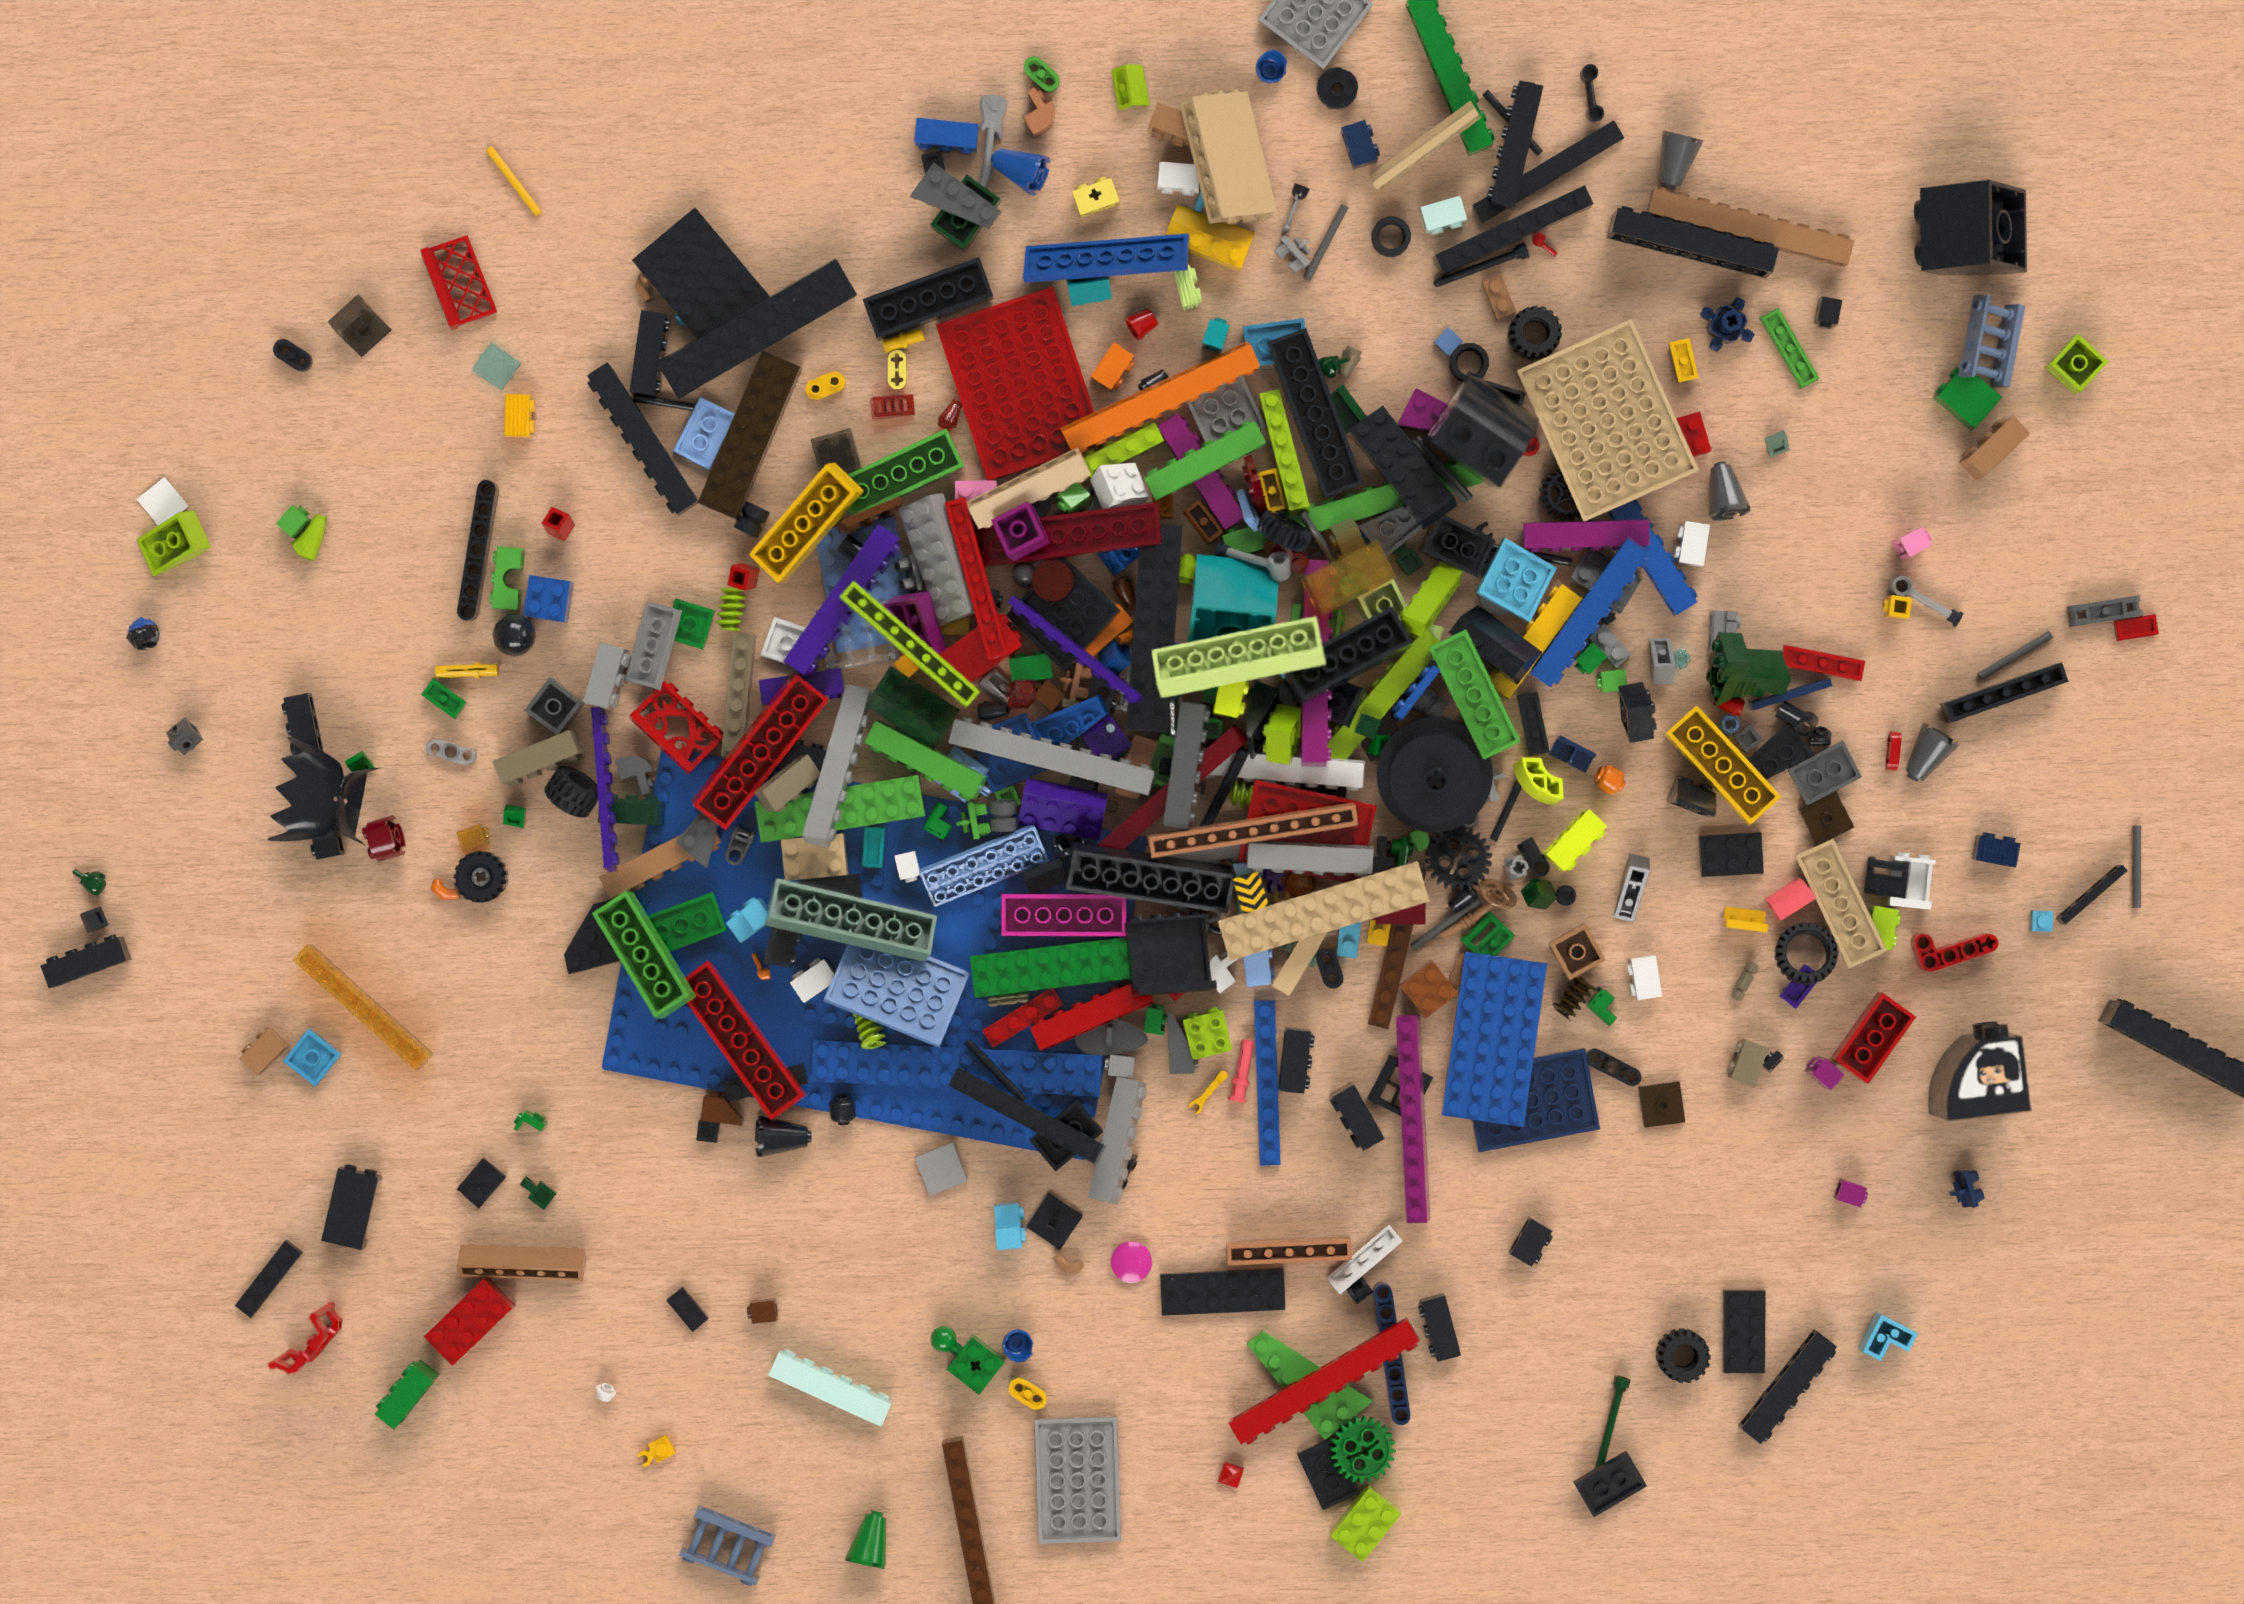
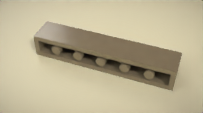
M733 632L721 756H727L747 731L756 635Z

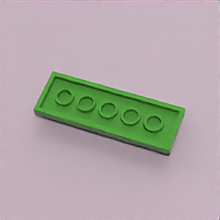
M1465 629L1429 647L1428 649L1437 668L1440 670L1439 672L1482 760L1521 742L1467 630Z

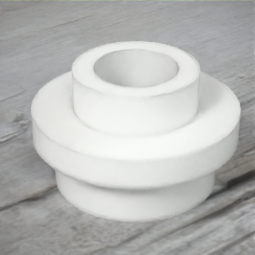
M607 1383L599 1384L595 1389L596 1397L605 1402L611 1401L616 1395L614 1388Z

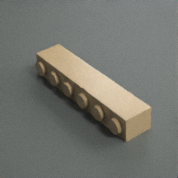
M1077 447L967 501V506L979 529L983 527L988 528L993 525L992 519L1027 501L1031 504L1038 500L1044 501L1051 496L1050 494L1057 491L1062 492L1075 482H1083L1091 474Z

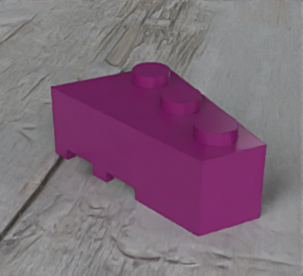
M1416 388L1397 424L1400 428L1428 432L1447 403Z

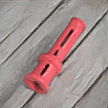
M1242 1039L1235 1078L1233 1077L1231 1080L1233 1086L1228 1100L1246 1103V1089L1250 1084L1248 1073L1255 1041Z

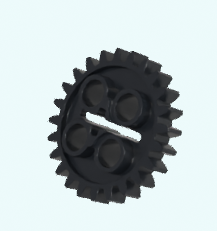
M1463 825L1461 830L1456 828L1454 831H1446L1445 834L1438 832L1439 838L1433 836L1434 844L1429 843L1428 848L1431 850L1425 851V855L1430 857L1425 859V864H1431L1427 867V872L1433 871L1431 879L1438 877L1437 885L1444 882V889L1450 885L1453 892L1456 887H1459L1460 891L1463 892V886H1467L1471 890L1472 883L1479 886L1478 879L1485 880L1483 873L1489 874L1487 867L1491 866L1492 862L1487 859L1492 858V853H1486L1490 850V845L1484 846L1486 838L1480 840V832L1474 835L1473 828L1467 832ZM1454 841L1459 846L1456 849H1451L1448 844ZM1467 843L1462 852V859L1458 861L1454 873L1450 874L1455 864V858L1459 856L1463 844ZM1469 850H1475L1478 853V855L1475 857H1469L1467 855V852ZM1441 860H1448L1451 864L1448 867H1442L1439 862ZM1466 868L1469 870V873L1463 876L1458 873V870Z

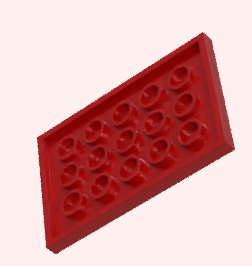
M1255 779L1246 819L1353 802L1356 807L1357 826L1264 841L1368 846L1377 805ZM1247 843L1240 846L1238 861L1246 862ZM1305 871L1304 875L1342 883L1361 878L1354 876V873H1346V876L1334 875V872H1325V875L1313 874V871Z

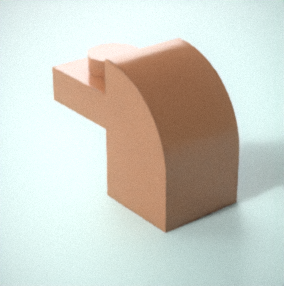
M1033 87L1027 93L1036 110L1023 118L1035 139L1048 131L1053 125L1055 108L1052 101L1044 104L1046 99L1041 90L1037 92L1035 87Z

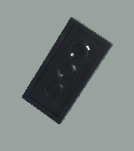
M1723 1290V1373H1765V1290Z

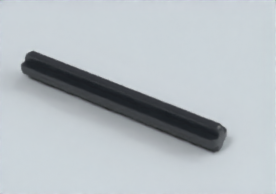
M1240 747L1199 827L1213 825L1249 755V750Z

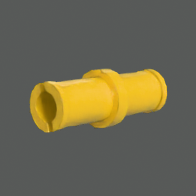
M921 328L905 334L901 332L898 336L881 341L885 353L902 347L903 349L908 348V345L925 341Z

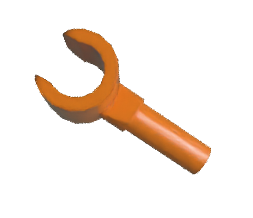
M752 954V958L757 966L758 977L761 980L771 979L769 968L762 969L757 954Z

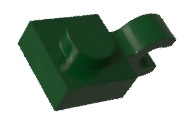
M527 1176L520 1183L523 1188L531 1192L528 1199L543 1210H545L557 1194L555 1190L544 1182L540 1181L536 1185Z

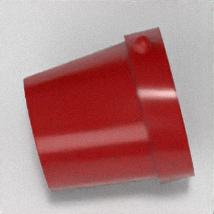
M1149 308L1125 318L1130 332L1138 341L1158 326L1157 319Z

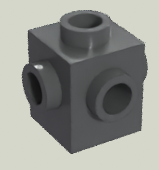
M186 717L166 732L170 747L174 751L179 750L183 755L193 750L203 741L198 728Z

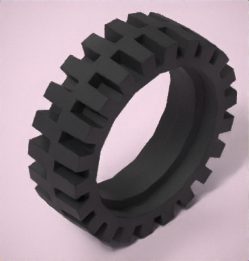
M1812 922L1797 923L1789 927L1780 936L1775 947V960H1777V967L1781 969L1783 975L1787 976L1788 980H1793L1797 984L1812 985L1825 979L1834 969L1838 960V946L1834 942L1835 938L1833 935L1830 936L1827 929L1824 930L1823 926L1815 925ZM1797 935H1813L1825 946V963L1816 972H1799L1788 961L1786 954L1787 945Z

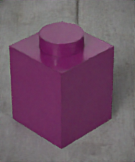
M1840 1178L1833 1198L1861 1208L1862 1204L1866 1203L1868 1192H1866V1187Z

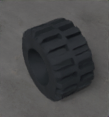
M1538 305L1530 308L1526 307L1520 311L1512 320L1508 332L1510 346L1514 347V352L1521 354L1520 357L1522 358L1527 357L1528 360H1539L1550 355L1559 345L1560 338L1562 337V326L1558 322V316L1555 317L1552 310L1548 311L1546 307L1542 306L1540 308ZM1528 322H1539L1545 327L1547 337L1543 343L1532 344L1525 339L1523 329Z
M558 767L544 788L547 798L557 808L572 816L580 818L589 816L598 802L597 784L588 775L572 767Z
M1679 1328L1677 1331L1675 1329L1670 1330V1334H1664L1665 1338L1659 1340V1348L1656 1347L1658 1366L1666 1376L1673 1381L1676 1380L1678 1383H1692L1691 1380L1693 1379L1699 1380V1376L1701 1374L1704 1376L1706 1373L1704 1370L1710 1366L1708 1363L1711 1360L1709 1347L1704 1339L1692 1330H1685L1684 1328ZM1680 1345H1690L1694 1349L1692 1362L1684 1367L1674 1365L1672 1362L1673 1351Z

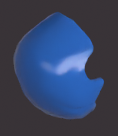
M1266 51L1256 62L1258 78L1268 84L1279 82L1286 74L1287 59L1279 51Z
M1016 1329L1011 1330L1004 1336L1002 1350L1008 1359L1017 1363L1025 1362L1033 1354V1340L1027 1332Z

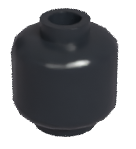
M847 1093L834 1095L829 1101L831 1120L838 1122V1125L850 1124V1121L855 1119L857 1115L855 1099Z

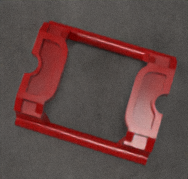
M328 1302L309 1315L310 1321L319 1333L317 1336L313 1334L307 1340L306 1344L308 1347L304 1352L294 1349L287 1350L269 1362V1369L278 1368L287 1374L296 1373L307 1362L314 1361L320 1355L327 1344L342 1328L343 1319L334 1310V1302ZM326 1314L333 1322V1325L331 1327L329 1325L325 1326L320 1317ZM290 1358L294 1361L292 1365L286 1362Z

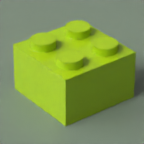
M2076 334L2066 342L2044 368L2075 395L2080 393L2109 361L2082 336Z
M1277 704L1275 711H1271L1269 724H1265L1263 735L1266 736L1263 746V752H1266V761L1285 765L1291 764L1301 741L1302 708Z

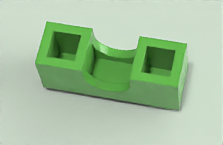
M497 546V551L493 552V563H496L495 571H492L491 583L494 584V590L490 592L489 603L492 604V608L520 611L522 590L511 589L507 585L506 577L512 570L524 569L525 549Z

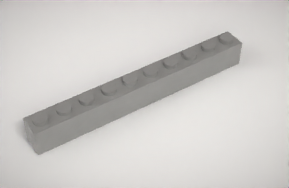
M962 716L960 720L954 719L948 742L950 744L1150 796L1156 773L1152 771V766L1141 763L1139 767L1131 765L1132 761L1122 758L1117 762L1111 760V755L1100 753L1098 757L1091 755L1092 750L1084 748L1075 751L1072 750V745L1061 742L1059 746L1052 744V740L1040 737L1039 741L1033 740L1032 735L1020 732L1019 736L1014 735L1011 729L1000 727V730L992 729V724L980 722V725L972 724L973 719Z

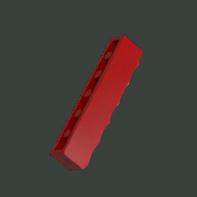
M1129 980L1128 985L1122 988L1120 985L1109 989L1110 993L1103 996L1101 993L1090 997L1091 1001L1085 1004L1082 1001L1072 1005V1009L1069 1011H1057L1052 1014L1053 1018L1046 1021L1045 1018L1033 1022L1034 1026L1030 1027L1039 1050L1042 1052L1155 1003L1152 995L1132 997L1131 980Z

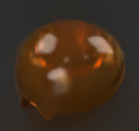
M1288 872L1285 877L1284 886L1287 892L1296 898L1312 893L1316 887L1317 877Z

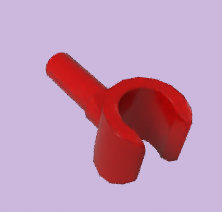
M1535 233L1532 239L1533 245L1542 247L1555 257L1557 252L1544 243L1546 236L1541 233Z

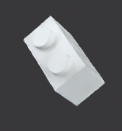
M1159 162L1157 190H1161V193L1173 194L1174 191L1182 192V195L1194 196V193L1199 191V180L1195 165Z
M1689 521L1683 522L1682 526L1679 525L1677 537L1680 538V542L1674 551V558H1677L1676 563L1697 567L1704 566L1710 525Z
M1656 955L1629 958L1626 969L1628 976L1632 978V984H1629L1631 996H1635L1636 1000L1662 997Z
M817 958L809 964L811 967L806 972L800 970L792 976L794 980L790 984L803 1003L831 984L835 971L826 958L822 961L820 958Z

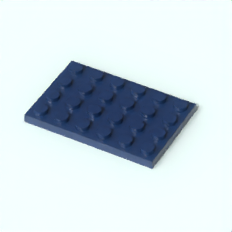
M1585 1048L1534 1057L1524 1127L1472 1120L1478 1152L1600 1130Z

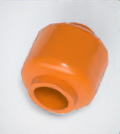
M1612 765L1599 767L1594 776L1596 787L1609 795H1613L1617 791L1621 792L1626 784L1623 771Z

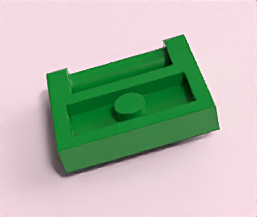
M1488 911L1484 914L1485 917L1466 936L1463 935L1460 938V941L1473 953L1496 956L1515 935L1495 915ZM1492 922L1495 927L1475 946L1472 941Z

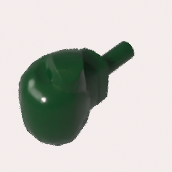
M1335 355L1320 358L1318 361L1323 375L1329 379L1336 377V371L1341 369V364L1349 362L1350 357L1339 359Z
M74 869L72 872L81 879L80 884L93 895L101 894L106 887L105 875L99 871L82 874Z

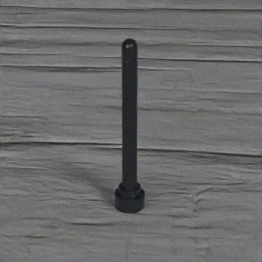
M1525 242L1517 244L1513 251L1437 278L1433 284L1435 287H1440L1515 258L1517 260L1530 258Z

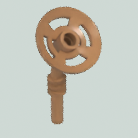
M1485 879L1481 881L1479 891L1488 902L1474 913L1467 914L1468 917L1464 916V919H1459L1460 922L1441 932L1442 939L1445 940L1462 929L1466 930L1467 926L1471 927V924L1474 925L1475 921L1495 906L1502 909L1513 908L1517 903L1515 893L1510 887L1498 880ZM1504 893L1509 897L1510 900L1505 899Z

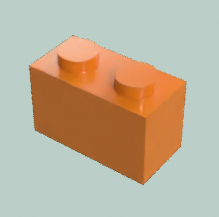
M1113 342L1092 373L1091 379L1110 392L1114 388L1118 390L1124 381L1121 377L1125 371L1129 373L1135 365L1133 361L1134 355Z

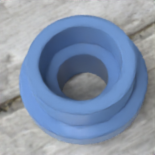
M1726 714L1720 718L1718 725L1722 733L1731 735L1738 731L1740 723L1736 716ZM1726 721L1732 722L1731 728L1725 726Z

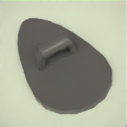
M1119 1019L1075 1037L1078 1048L1084 1053L1102 1056L1131 1052L1142 1047L1148 1041V1037L1143 1031Z

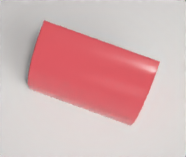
M1798 877L1765 898V901L1777 920H1783L1816 898L1807 884Z

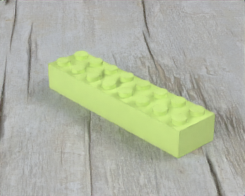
M1316 617L1152 650L1156 681L1161 698L1326 664Z

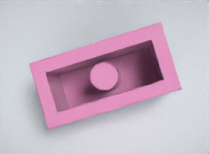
M1921 527L1892 541V544L1902 560L1932 546L1930 542L1932 538L1929 532Z

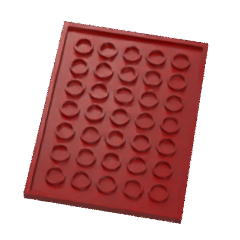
M1053 286L936 324L987 481L999 479L1047 463L1070 451L1060 428L1094 413V409ZM1093 444V445H1091V446H1089V447H1087V448L1090 449V448H1093V447H1096V446H1095V444Z

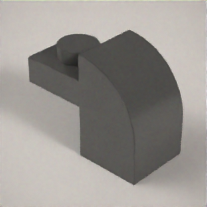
M627 756L615 760L620 780L637 776L641 794L647 795L652 793L654 783L652 777H648L647 773L655 770L647 759L639 756Z

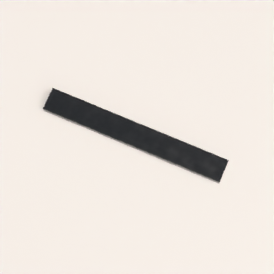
M1613 120L1523 174L1516 203L1623 140L1624 136L1615 121ZM1487 197L1472 205L1482 224L1506 209L1489 205L1490 199Z

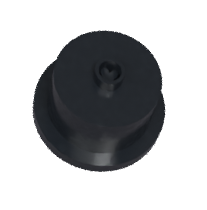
M1428 716L1404 724L1386 741L1377 763V785L1385 806L1399 821L1420 831L1445 832L1466 824L1483 808L1492 788L1493 768L1491 758L1482 760L1466 725L1448 717Z

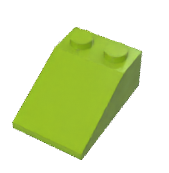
M195 511L178 512L136 539L153 577L198 557L211 548Z

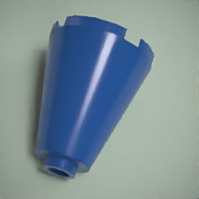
M1002 148L994 151L991 156L992 167L1028 194L1035 196V190L1040 191L1049 174V169L1046 168L1047 163L1050 164L1049 157Z

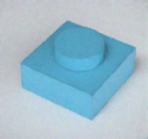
M2031 910L2030 931L2053 932V911Z

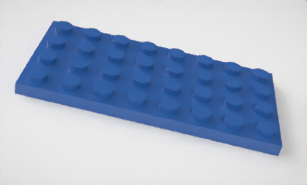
M1464 952L1441 1115L1524 1127L1547 963Z

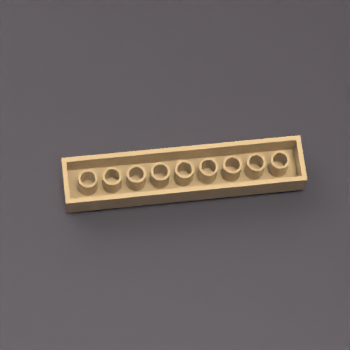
M1418 861L1272 904L1245 914L1242 913L1222 919L1218 923L1229 960L1231 961L1429 902L1430 900Z

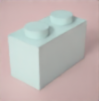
M1461 196L1422 206L1419 209L1426 234L1437 235L1443 233V229L1451 227V230L1461 228L1467 220Z

